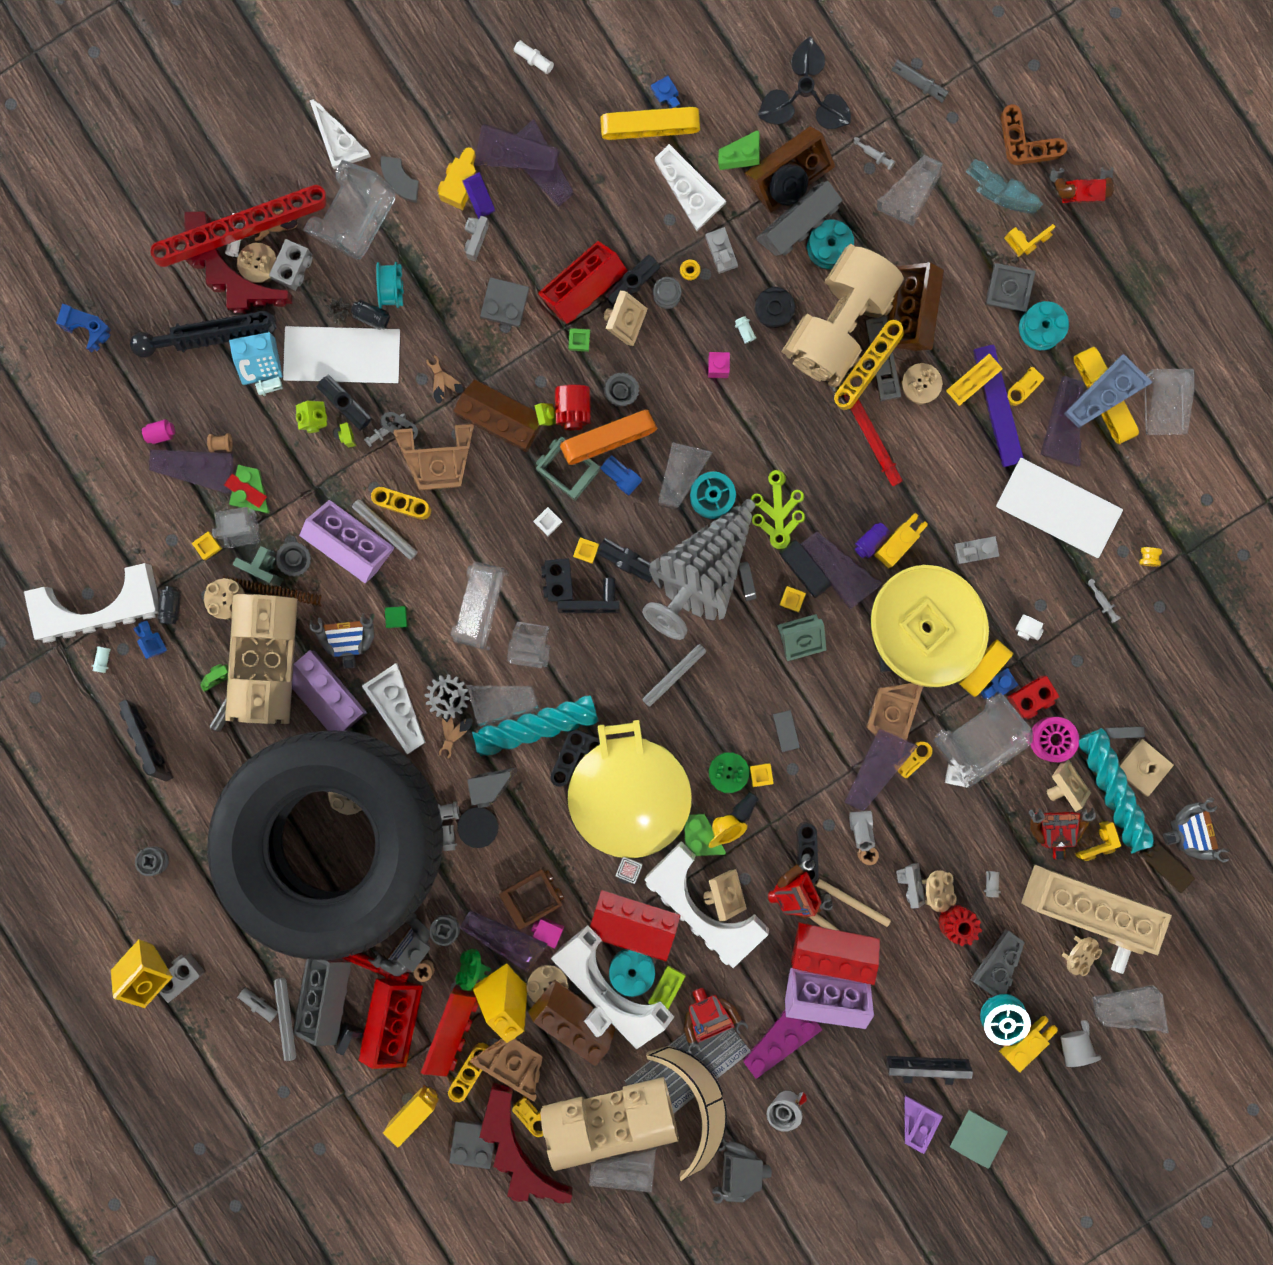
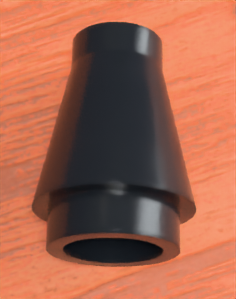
M749 792L747 796L732 808L731 815L736 817L740 823L749 821L759 799Z

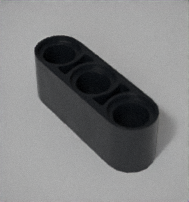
M793 540L779 552L785 563L814 598H817L832 586L828 578L798 541Z
M802 822L796 829L797 864H802V851L807 847L812 848L811 858L806 863L814 860L813 875L810 877L812 883H814L819 875L817 830L811 823ZM807 826L810 827L812 830L811 835L803 837L801 834L802 829Z

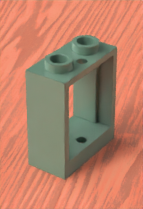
M561 436L559 440L555 439L550 444L548 454L546 456L542 455L538 459L536 470L576 501L598 474L600 466L590 458L582 461L589 468L571 490L545 470L560 452V444L566 440Z

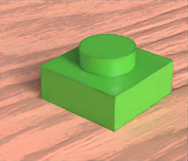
M570 328L568 349L571 351L589 352L590 330Z

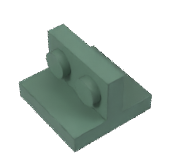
M260 546L252 563L236 558L233 563L234 566L271 584L280 586L283 578L269 572L276 565L277 553Z
M817 614L777 625L787 661L826 651L824 623L822 619H818Z

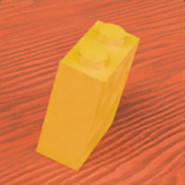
M424 1085L389 1121L383 1134L397 1148L434 1111L439 1100L437 1093L431 1087L427 1088Z

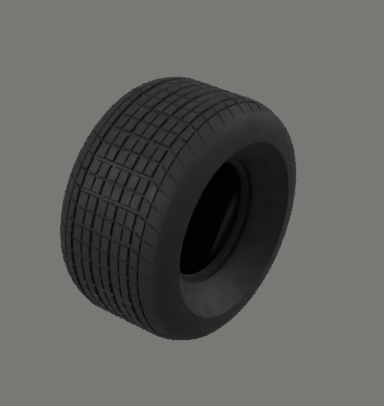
M333 730L305 733L282 739L263 748L248 759L230 778L219 796L211 817L207 842L208 864L213 885L222 905L238 926L253 939L276 952L296 958L310 960L338 959L361 953L363 950L366 951L381 943L398 930L418 909L432 888L440 867L443 850V828L440 810L428 782L418 768L397 749L377 738L351 731ZM312 792H333L349 798L365 812L371 822L376 844L374 860L364 880L354 888L343 891H325L314 888L302 881L293 872L286 860L283 849L285 822L294 806Z

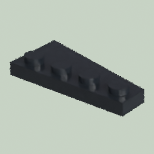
M128 700L118 703L121 708L120 715L129 727L127 732L136 744L135 751L143 760L144 764L142 767L144 772L149 776L166 782L173 779L174 777L171 772H166L162 765L166 763L163 756L159 755L153 748L156 744L153 737L144 731L147 726L135 703Z

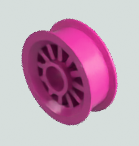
M1046 717L1039 720L1033 726L1030 733V745L1033 752L1039 758L1050 762H1063L1071 758L1077 751L1079 734L1076 727L1069 720L1061 717ZM1053 734H1056L1058 737V742L1055 745L1050 740Z

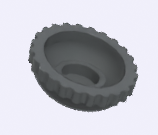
M628 373L614 374L605 383V397L615 406H629L639 395L638 382Z
M294 541L284 543L277 550L276 564L285 575L299 576L306 572L309 564H311L309 550L302 543Z

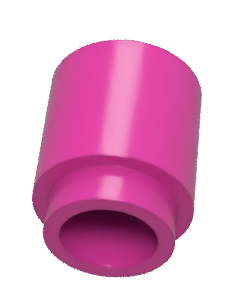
M166 419L147 424L146 427L142 428V435L146 443L156 444L173 439V434H175L174 425Z

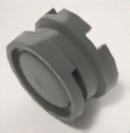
M671 277L659 279L653 289V298L656 305L663 309H672L677 306L682 293L679 282Z
M151 846L140 850L135 858L136 869L144 876L158 875L164 872L169 864L167 852L158 846Z
M447 914L437 917L430 926L431 939L434 943L441 946L453 943L460 933V925L457 919Z

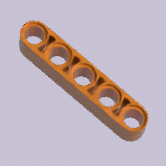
M643 410L565 440L560 444V449L568 465H573L648 436L657 430V426L650 412Z

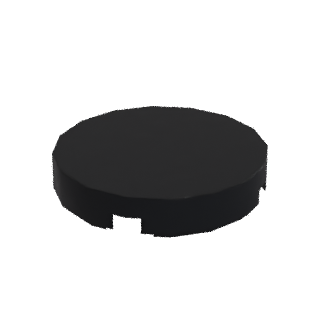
M789 163L776 170L769 185L772 198L785 206L797 203L801 195L804 196L808 187V176L804 169L797 164Z
M767 288L756 299V317L766 327H783L794 316V298L783 288Z
M474 807L461 815L457 831L460 839L466 845L472 848H483L495 840L499 830V823L492 811L486 808Z

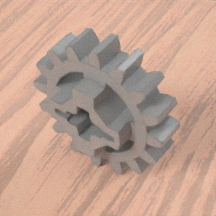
M441 675L439 676V682L435 679L432 680L433 687L427 686L430 694H425V697L430 698V701H427L426 705H432L430 712L436 710V717L444 714V719H448L449 714H451L452 718H456V712L463 714L461 708H468L465 700H470V697L466 696L465 693L469 692V689L463 688L465 685L464 681L458 683L459 677L456 676L452 680L451 675H447L446 679ZM448 683L454 684L458 690L451 689ZM439 687L440 692L438 696L434 697L435 691ZM446 691L448 694H452L450 702H448V700L443 699V696L446 695ZM458 697H461L460 703L456 707L455 702ZM437 704L445 705L448 711L442 710Z

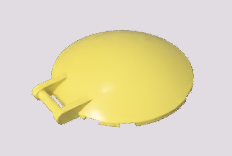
M639 720L629 724L606 727L605 725H598L600 745L596 746V748L580 760L569 783L568 807L572 821L578 832L589 844L606 854L621 858H639L654 854L673 842L687 822L691 808V788L687 774L671 752L661 745H657L647 739H642ZM634 731L635 736L622 738H606V735Z

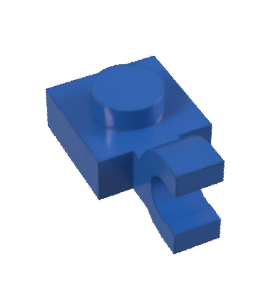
M669 76L651 85V90L660 105L667 103L669 109L679 108L680 103L676 98L678 91Z
M148 621L138 624L139 626L134 628L135 633L141 637L137 642L146 659L167 651L159 633L152 634Z
M1005 668L994 676L990 681L991 685L983 689L980 694L983 699L990 698L996 692L999 696H1003L1017 687L1018 684L1008 668Z

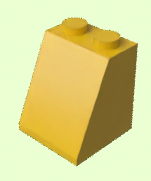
M138 939L111 969L114 999L146 1008L173 978L153 944Z
M506 963L475 984L473 991L486 1023L508 1043L524 1032L527 985Z

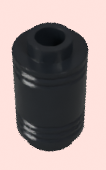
M361 299L358 302L355 301L351 308L354 319L378 330H385L389 323L390 314L386 310Z
M165 586L164 590H160L157 617L159 623L176 624L177 620H179L181 592L177 591V587Z

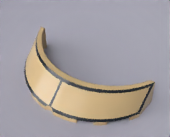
M666 1046L648 1051L646 1055L647 1060L661 1063L683 1078L696 1097L702 1118L700 1146L690 1167L680 1171L679 1177L683 1181L702 1171L718 1152L726 1131L727 1107L717 1078L703 1062L685 1051Z

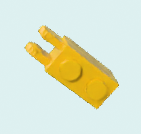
M472 147L463 150L464 152H462L459 159L455 157L453 163H449L446 169L447 176L444 181L440 182L437 190L441 201L461 210L464 209L469 198L462 180L476 174L474 165L477 158Z
M914 513L906 523L901 524L875 552L874 556L887 568L894 566L920 537L919 534L927 527L928 523L925 521L918 526L916 531L910 527L919 516L917 513Z
M1042 1016L1033 1025H1030V1030L1023 1040L1013 1045H1005L999 1051L1019 1072L1050 1044L1048 1041L1058 1031V1028L1052 1025L1042 1034L1039 1033L1048 1022L1046 1016Z

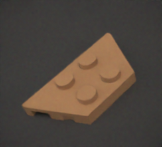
M909 683L878 688L866 728L896 757H902L923 686Z
M500 1039L470 1060L473 1065L530 1100H536L535 1089L536 1083L539 1082V1068L541 1067L543 1056L522 1042L513 1039L506 1043L503 1039Z

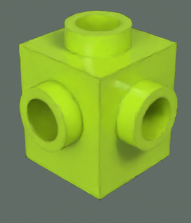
M305 401L296 405L298 430L316 433L319 432L320 428L327 426L324 402Z

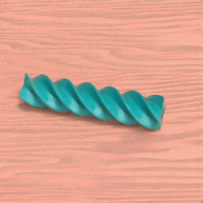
M584 696L576 703L564 702L556 709L544 708L536 715L524 714L517 721L504 720L497 727L484 726L477 733L472 732L477 753L480 756L494 755L502 749H514L522 743H533L541 737H553L561 731H573L581 725L596 724L599 720L591 696Z
M1102 728L1082 735V738L1079 740V747L1084 753L1089 755L1088 767L1097 773V786L1106 792L1105 804L1108 808L1115 811L1113 821L1117 827L1123 830V843L1132 849L1131 854L1152 847L1154 841L1152 830L1145 823L1142 809L1136 804L1135 793L1127 783V776L1124 770L1119 766L1116 752L1110 747L1109 736Z

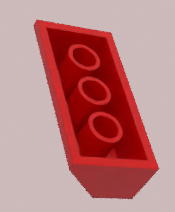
M597 241L537 294L558 318L568 324L585 308H588L594 300L604 294L610 286L619 281L628 270L617 253Z
M601 890L590 928L603 942L667 961L681 915Z
M799 922L791 965L793 969L875 985L879 967L880 939Z
M375 979L358 1061L372 1069L406 1067L423 989L422 985L410 982L402 984L393 979Z
M455 985L422 1067V1074L447 1076L450 1070L454 1071L458 1061L455 1055L457 1051L461 1052L465 1043V1039H462L464 1031L469 1032L473 1022L469 1018L472 1012L476 1013L479 1006L474 991H464L460 986Z

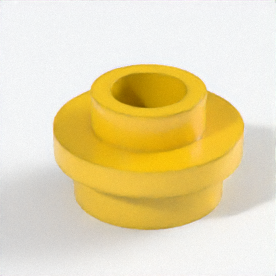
M686 260L680 266V274L686 280H694L700 274V266L695 260ZM692 268L694 272L687 273L686 269Z

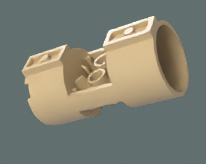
M849 244L824 281L829 286L831 292L839 299L827 320L812 317L809 314L803 316L781 352L789 359L792 357L794 359L793 365L819 382L827 380L829 381V386H839L848 370L852 367L854 368L861 359L859 356L862 351L860 345L848 334L856 327V318L863 314L874 318L886 316L893 307L891 302L904 280L902 273L895 265L881 255L869 249Z
M233 595L225 721H233L234 717H236L238 722L275 724L277 719L281 720V724L290 723L298 599L269 595Z
M664 1077L623 1086L621 1091L584 1099L582 1096L545 1105L541 1108L543 1136L548 1148L549 1161L554 1171L595 1162L598 1159L635 1150L641 1151L678 1142L679 1139Z

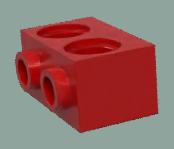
M1040 676L1007 696L1018 717L1027 719L1038 714L1037 710L1042 707L1044 709L1051 707L1056 703L1054 700L1059 698L1058 693L1047 676ZM1041 688L1046 690V697L1044 699L1039 696ZM1024 698L1029 701L1027 709H1023L1021 706Z

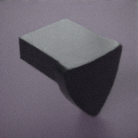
M344 1022L338 1036L337 1045H334L335 1052L344 1056L352 1037L363 1038L365 1030Z

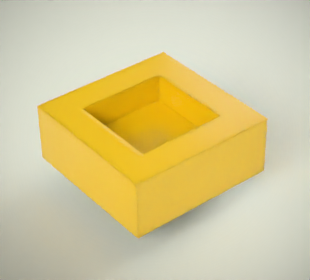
M209 531L192 543L203 560L209 559L222 549Z
M580 537L573 557L593 564L599 544Z
M786 586L779 606L799 613L806 593Z
M770 763L750 766L753 787L773 784Z

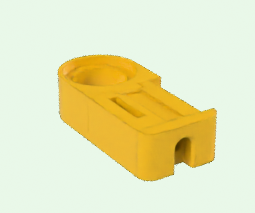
M1034 367L1029 368L1028 372L1007 391L1010 405L1017 406L1021 404L1044 380V377ZM1012 391L1020 392V401L1012 400Z
M922 741L915 743L908 750L909 754H905L897 762V765L893 764V767L902 777L908 778L931 757L932 748L928 743ZM920 745L927 747L928 751L924 757L918 756L916 752Z
M523 1096L513 1105L512 1111L534 1136L542 1137L543 1131H536L533 1127L536 1121H541V1111L538 1112L531 1102L527 1100V1097Z

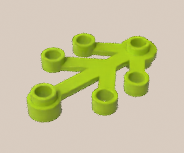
M774 470L768 477L770 484L773 485L774 508L764 501L763 496L760 494L752 495L751 500L754 502L756 497L759 496L761 498V501L755 504V506H759L775 520V529L765 521V517L761 514H755L752 517V523L755 526L761 527L770 535V543L774 548L783 549L790 544L791 532L799 523L804 522L805 514L800 510L795 511L792 514V520L785 528L783 520L798 503L804 500V494L800 490H794L791 493V499L783 507L781 486L785 483L786 476L780 470ZM778 474L779 480L773 481V476ZM796 493L801 494V498L799 500H795L794 495ZM801 513L802 519L796 520V514ZM757 517L762 518V522L760 524H757L755 522ZM782 535L783 541L778 543L776 540L777 536Z

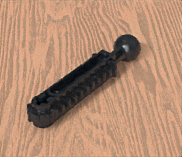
M258 311L256 313L222 319L218 318L216 320L182 326L176 323V326L171 327L170 334L153 337L147 332L136 333L130 340V347L135 355L142 358L153 355L156 348L173 345L177 351L185 353L187 349L191 350L192 348L224 344L232 339L268 332L273 334L275 329H277L276 319L268 311Z

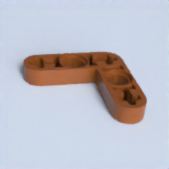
M1013 104L1005 107L1001 114V123L1006 155L1011 164L1022 165L1056 160L1066 153L1067 143L1061 138L1026 142L1020 108ZM1009 111H1011V114H1015L1012 121L1011 117L1007 116ZM1009 131H1017L1019 138L1016 140L1011 139ZM1017 144H1019V145L1017 146V153H1018V154H1021V156L1019 157V159L1017 158L1016 155H1013L1014 152L1016 151L1015 145H1017ZM1055 145H1057V148H1061L1059 153L1054 149L1050 150L1047 155V150L1053 149ZM1039 147L1042 150V155L1035 156L1032 153V148Z

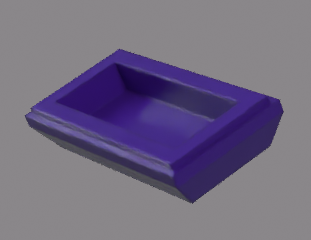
M480 172L462 180L478 219H480V216L485 217L495 211Z

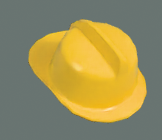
M733 815L716 818L712 825L714 838L708 847L713 848L736 840L745 833L747 825L740 823Z

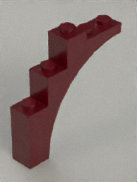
M205 211L184 212L185 232L211 223V218ZM200 237L196 242L203 243L206 238ZM217 248L185 260L196 269H203L206 266V285L214 292H225L226 289V308L234 315L239 316L252 313V305L255 307H266V304H274L277 307H285L286 304H292V295L288 290L262 287L240 277L225 263Z
M493 1082L479 1138L488 1143L498 1142L499 1145L493 1167L501 1172H513L507 1197H511L512 1200L517 1202H528L529 1194H533L536 1198L544 1199L546 1197L560 1204L570 1203L573 1187L559 1183L543 1174L531 1163L521 1149L511 1120L513 1089L509 1086Z

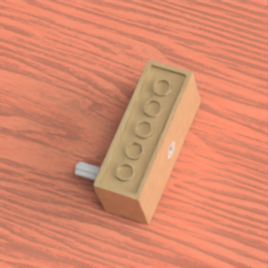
M1035 864L1021 902L1036 912L1108 937V942L1119 946L1111 970L1122 974L1126 968L1131 951L1142 955L1146 951L1158 956L1172 916L1149 905Z

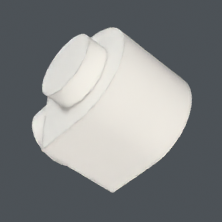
M1022 615L1015 629L1018 631L1017 635L1025 640H1029V638L1039 640L1044 631L1041 629L1043 623L1026 615Z

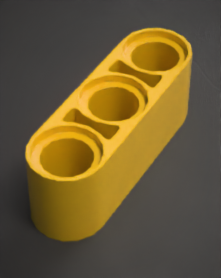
M377 487L371 493L372 501L381 508L421 520L427 519L431 514L430 505L422 499L384 487ZM380 493H386L387 495L384 502H378L377 500ZM406 499L405 507L397 508L398 500ZM421 504L425 505V512L420 515L417 514L416 508Z
M998 639L995 640L986 649L982 660L973 672L960 680L958 684L973 697H976L1012 657L1013 652Z
M478 1043L473 1047L453 1080L448 1091V1096L453 1102H461L466 1098L482 1072L470 1060L476 1056V1051L487 1049L489 1047L487 1044ZM465 1069H472L475 1072V1075L467 1076L465 1074ZM459 1086L463 1088L464 1093L457 1094L454 1091V1087Z

